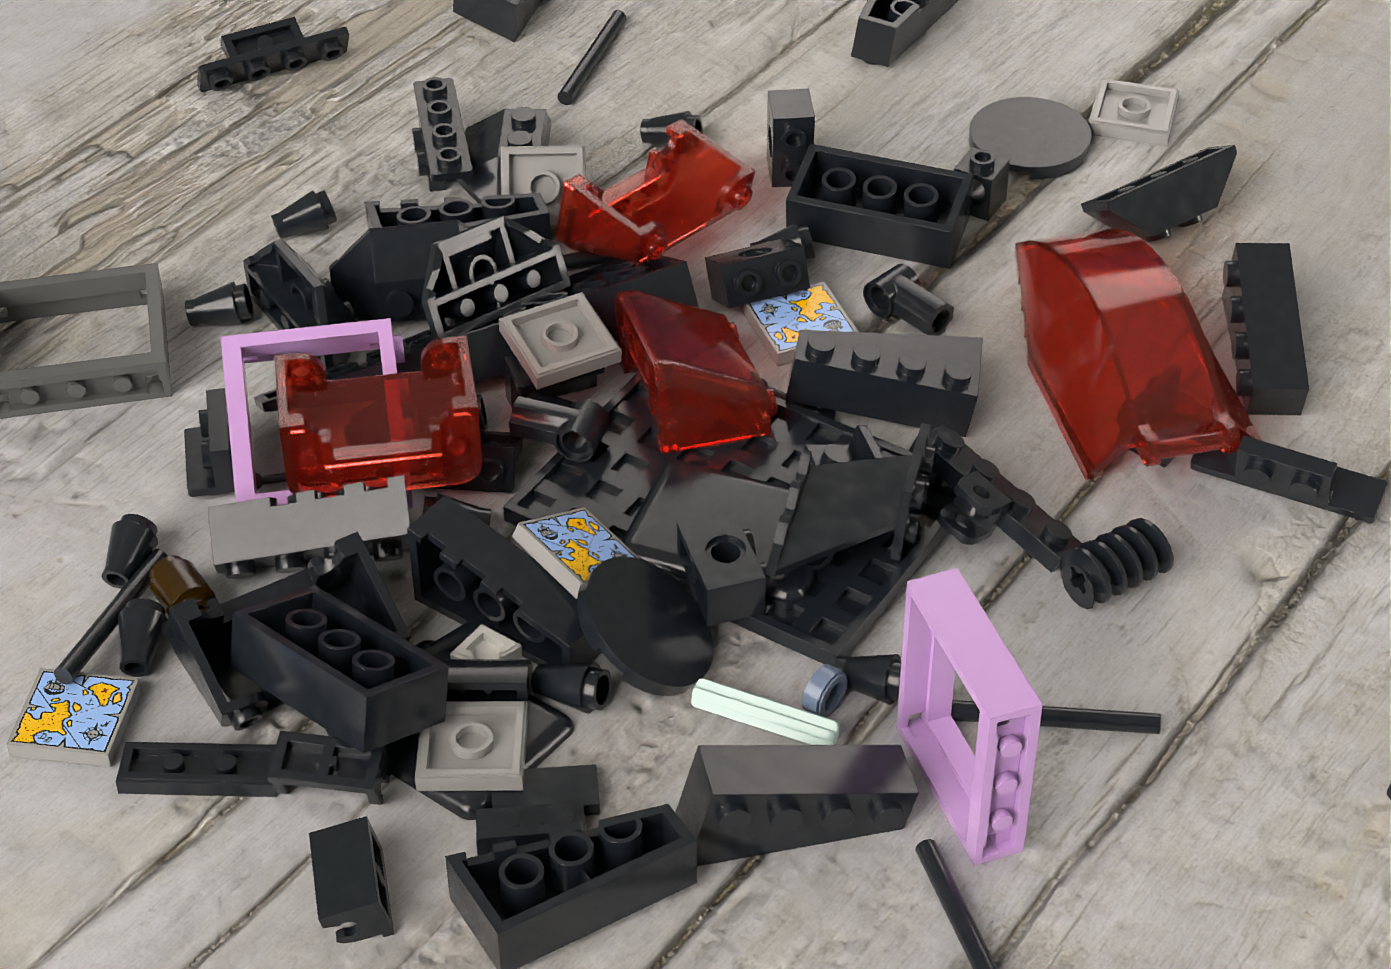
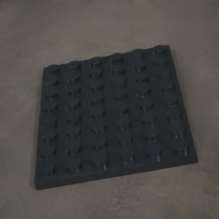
M659 350L603 406L609 414L611 422L593 456L585 462H574L557 452L503 506L504 521L517 526L519 522L585 507L622 541L661 468L670 461H683L790 487L792 480H795L801 453L806 444L849 445L855 428ZM873 436L875 442L881 448L883 457L912 454L907 449ZM932 470L930 476L922 474L923 480L930 481L924 510L914 509V514L921 515L914 544L905 542L900 561L890 559L895 533L894 529L836 552L827 566L817 570L816 579L809 594H806L799 603L793 604V610L776 608V602L765 600V613L729 622L820 663L830 664L834 667L837 657L850 654L905 586L907 581L910 580L948 533L937 522V517L943 507L954 501L957 496L954 493V489ZM670 574L679 583H681L695 599L692 590L688 584V581L674 574Z

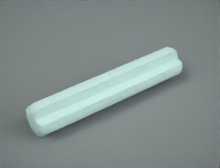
M699 679L692 691L691 704L695 708L809 745H835L839 736V723L834 719L712 680Z

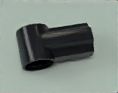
M897 264L864 286V300L868 308L876 316L886 318L891 314H895L926 335H942L949 322L953 319L954 307L921 287V282L915 271L905 264Z
M518 396L512 406L509 433L516 437L555 445L558 452L566 459L574 462H585L593 456L610 427L611 420L609 414L601 405L590 400L578 401L570 408Z

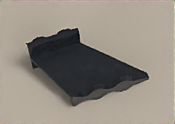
M921 423L913 454L810 465L812 452L802 450L795 480H792L784 513L780 515L765 575L779 576L894 529L895 533L890 559L900 561L905 542L914 544L921 515L914 514V509L924 510L930 481L923 480L922 474L930 476L936 453V447L928 445L931 425Z

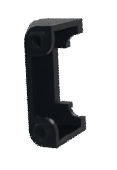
M358 532L335 540L334 546L338 551L337 554L329 556L321 561L319 556L309 559L307 569L219 604L215 597L208 600L205 610L199 609L195 599L191 598L170 607L166 635L176 656L221 726H233L235 731L249 728L263 718V713L285 704L282 700L231 668L233 612L315 585L409 642L411 634Z

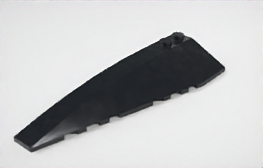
M641 251L569 275L571 287L503 317L582 292L614 340L621 339L622 343H630L647 337L646 330L661 325L662 329L682 326L688 322L687 316L699 313L700 309L687 261ZM499 318L437 345L434 344L431 331L428 329L403 339L405 362L396 363L398 377L407 376L409 395H415L505 375L504 357L515 354L499 331ZM380 349L366 353L367 363L360 366L358 362H349L327 368L323 372L324 380L316 382L314 376L304 377L255 396L256 406L264 412L380 400L385 397Z

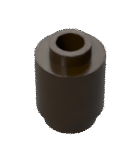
M167 556L159 560L150 571L151 592L165 608L168 616L171 606L191 598L195 599L199 609L205 610L206 602L216 597L194 564L180 556Z

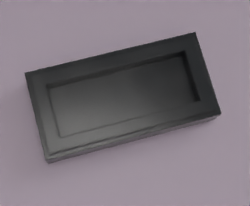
M596 764L525 769L523 790L491 791L492 808L583 801L584 816L600 815Z

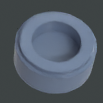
M830 664L821 666L810 678L802 697L803 709L824 717L832 714L846 692V674Z

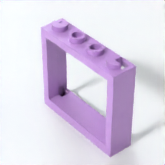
M391 318L220 337L236 502L273 497L277 499L278 505L288 504L287 497L296 494V492L316 490L325 492L327 497L337 496L336 492L338 490L344 489L343 485L352 484L345 483L257 494L245 364L380 349L395 476L404 475L408 508H413L412 490L421 489L418 462L408 463L407 448L416 447L413 420H403L401 405L410 404L407 376L398 377L396 363L405 362L402 335L392 334ZM387 479L362 481L366 483V486H373L376 489L388 488Z
M958 568L907 581L896 729L974 866L1024 851L1043 704ZM955 670L980 710L975 755L951 716ZM921 714L919 717L909 719L910 715Z

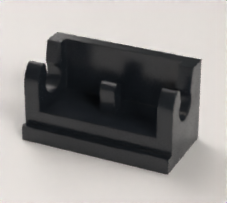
M280 731L267 778L269 783L273 784L275 792L279 794H289L290 785L363 793L367 794L370 804L382 805L381 783H389L391 765L385 745L363 754L338 737Z
M365 816L310 832L309 840L317 914L322 928L337 927L347 922L356 923L352 927H343L335 932L336 942L342 944L361 941L381 934L383 937L394 935L383 848L368 817Z

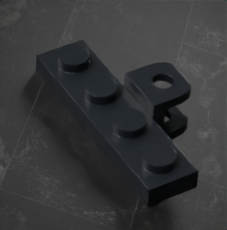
M943 425L930 430L928 445L936 447L932 471L950 485L957 495L952 503L943 507L937 517V522L959 542L965 545L977 544L989 538L995 528L999 527L1051 573L1060 568L1062 556L1067 550L1081 546L1082 543L1072 535L1071 530L1064 523L1053 519L1036 504L1034 498L1029 493L1018 489L1000 474L996 465L976 454L964 443L963 438L958 433L947 429ZM917 437L915 438L913 444L911 445V447H910V449H909V451H910L912 454H913V450H914V447H915V443H916ZM956 521L963 523L967 528L960 526Z

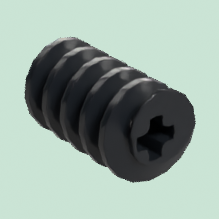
M1136 518L1130 520L1126 525L1115 527L1111 532L1099 535L1095 540L1082 543L1080 547L1067 550L1062 556L1060 563L1061 578L1064 588L1071 599L1082 608L1092 609L1094 601L1105 603L1109 601L1112 594L1114 596L1121 595L1126 591L1127 587L1136 588L1143 580L1154 579L1158 572H1169L1173 567L1174 556L1172 548L1162 531L1151 521L1144 518Z

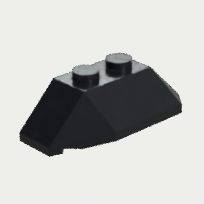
M529 107L503 109L466 128L465 136L473 176L471 178L458 179V184L477 203H481L484 196L501 195V147L549 146L551 119L546 109H532Z
M1215 146L1200 150L1193 155L1082 203L1083 212L1126 237H1145L1147 242L1164 239L1171 235V228L1177 225L1178 227H1186L1199 223L1203 220V213L1218 207L1237 155L1236 146Z
M505 216L496 217L431 244L422 305L434 344L447 342L571 287L560 244L550 239H544L534 231Z
M459 220L369 228L347 249L339 260H335L329 266L331 284L335 293L343 302L348 301L351 304L356 317L378 320L391 318V322L427 319L422 305V295L431 244L467 230L470 227Z
M282 239L270 243L254 255L243 260L246 283L251 298L278 330L357 322L356 314L348 301L343 302L335 293L331 282L327 278L322 279L312 266ZM352 352L302 358L318 377L324 380L323 372L327 368L340 363H347Z

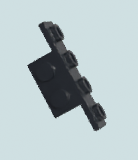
M294 16L221 36V47L226 58L200 65L198 67L197 86L200 92L209 90L221 91L238 82L246 80L258 81L271 73L282 70L294 71L308 63L337 59L347 52L349 32L347 27H341L304 37Z
M432 77L425 81L413 83L419 128H412L419 176H427L430 192L446 190L447 180L465 179L473 176L454 80L452 78Z
M1209 428L1203 430L1190 461V468L1192 470L1367 523L1375 522L1388 485L1385 480L1338 467V463L1247 436L1240 438Z

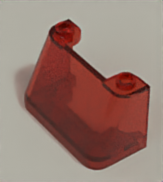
M679 119L666 127L665 133L671 137L666 146L661 151L656 148L649 151L646 168L603 191L580 173L564 182L556 238L573 251L640 263L656 260L665 251L735 210H742L749 203L753 194L751 187L755 170L685 121Z
M637 290L615 293L617 343L622 350L621 362L619 364L624 374L639 371L649 393L650 412L652 415L658 414L659 433L656 434V439L662 454L771 434V415H776L777 413L775 393L772 387L765 388L761 377L739 340L735 322H729L726 316L721 313Z
M467 335L441 338L426 345L421 354L422 371L327 381L324 365L316 356L308 353L274 356L279 433L287 486L292 494L316 490L325 492L327 497L337 496L336 492L338 490L344 489L343 485L364 482L366 486H373L376 489L388 488L387 478L401 475L405 477L406 490L458 485L470 482L480 473L482 468L479 415Z

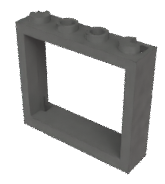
M158 263L0 282V308L7 307V311L0 312V323L147 304L151 352L0 371V395H7L8 401L0 402V419L172 397L165 303ZM141 290H146L147 294H141ZM159 375V380L161 381L147 383L146 376Z

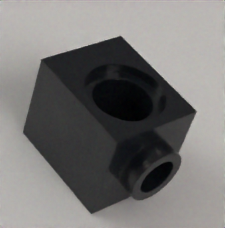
M972 147L955 166L954 171L974 175L972 212L970 216L989 221L1006 201L1010 159L996 155L989 150Z

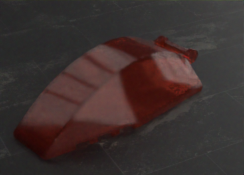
M1111 228L1015 243L1014 252L1017 278L1021 288L1020 304L1021 311L1024 314L1023 331L1024 338L1027 340V365L1086 480L1093 479L1094 472L1102 471L1129 448H1136L1142 462L1148 467L1159 465L1162 459L1215 450H1222L1224 454L1235 453L1238 451L1243 436L1262 441L1215 356L1182 286L1164 260L1144 240L1132 232Z

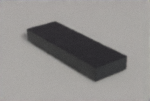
M125 742L115 781L118 794L277 797L273 784L269 783L267 778L276 745Z

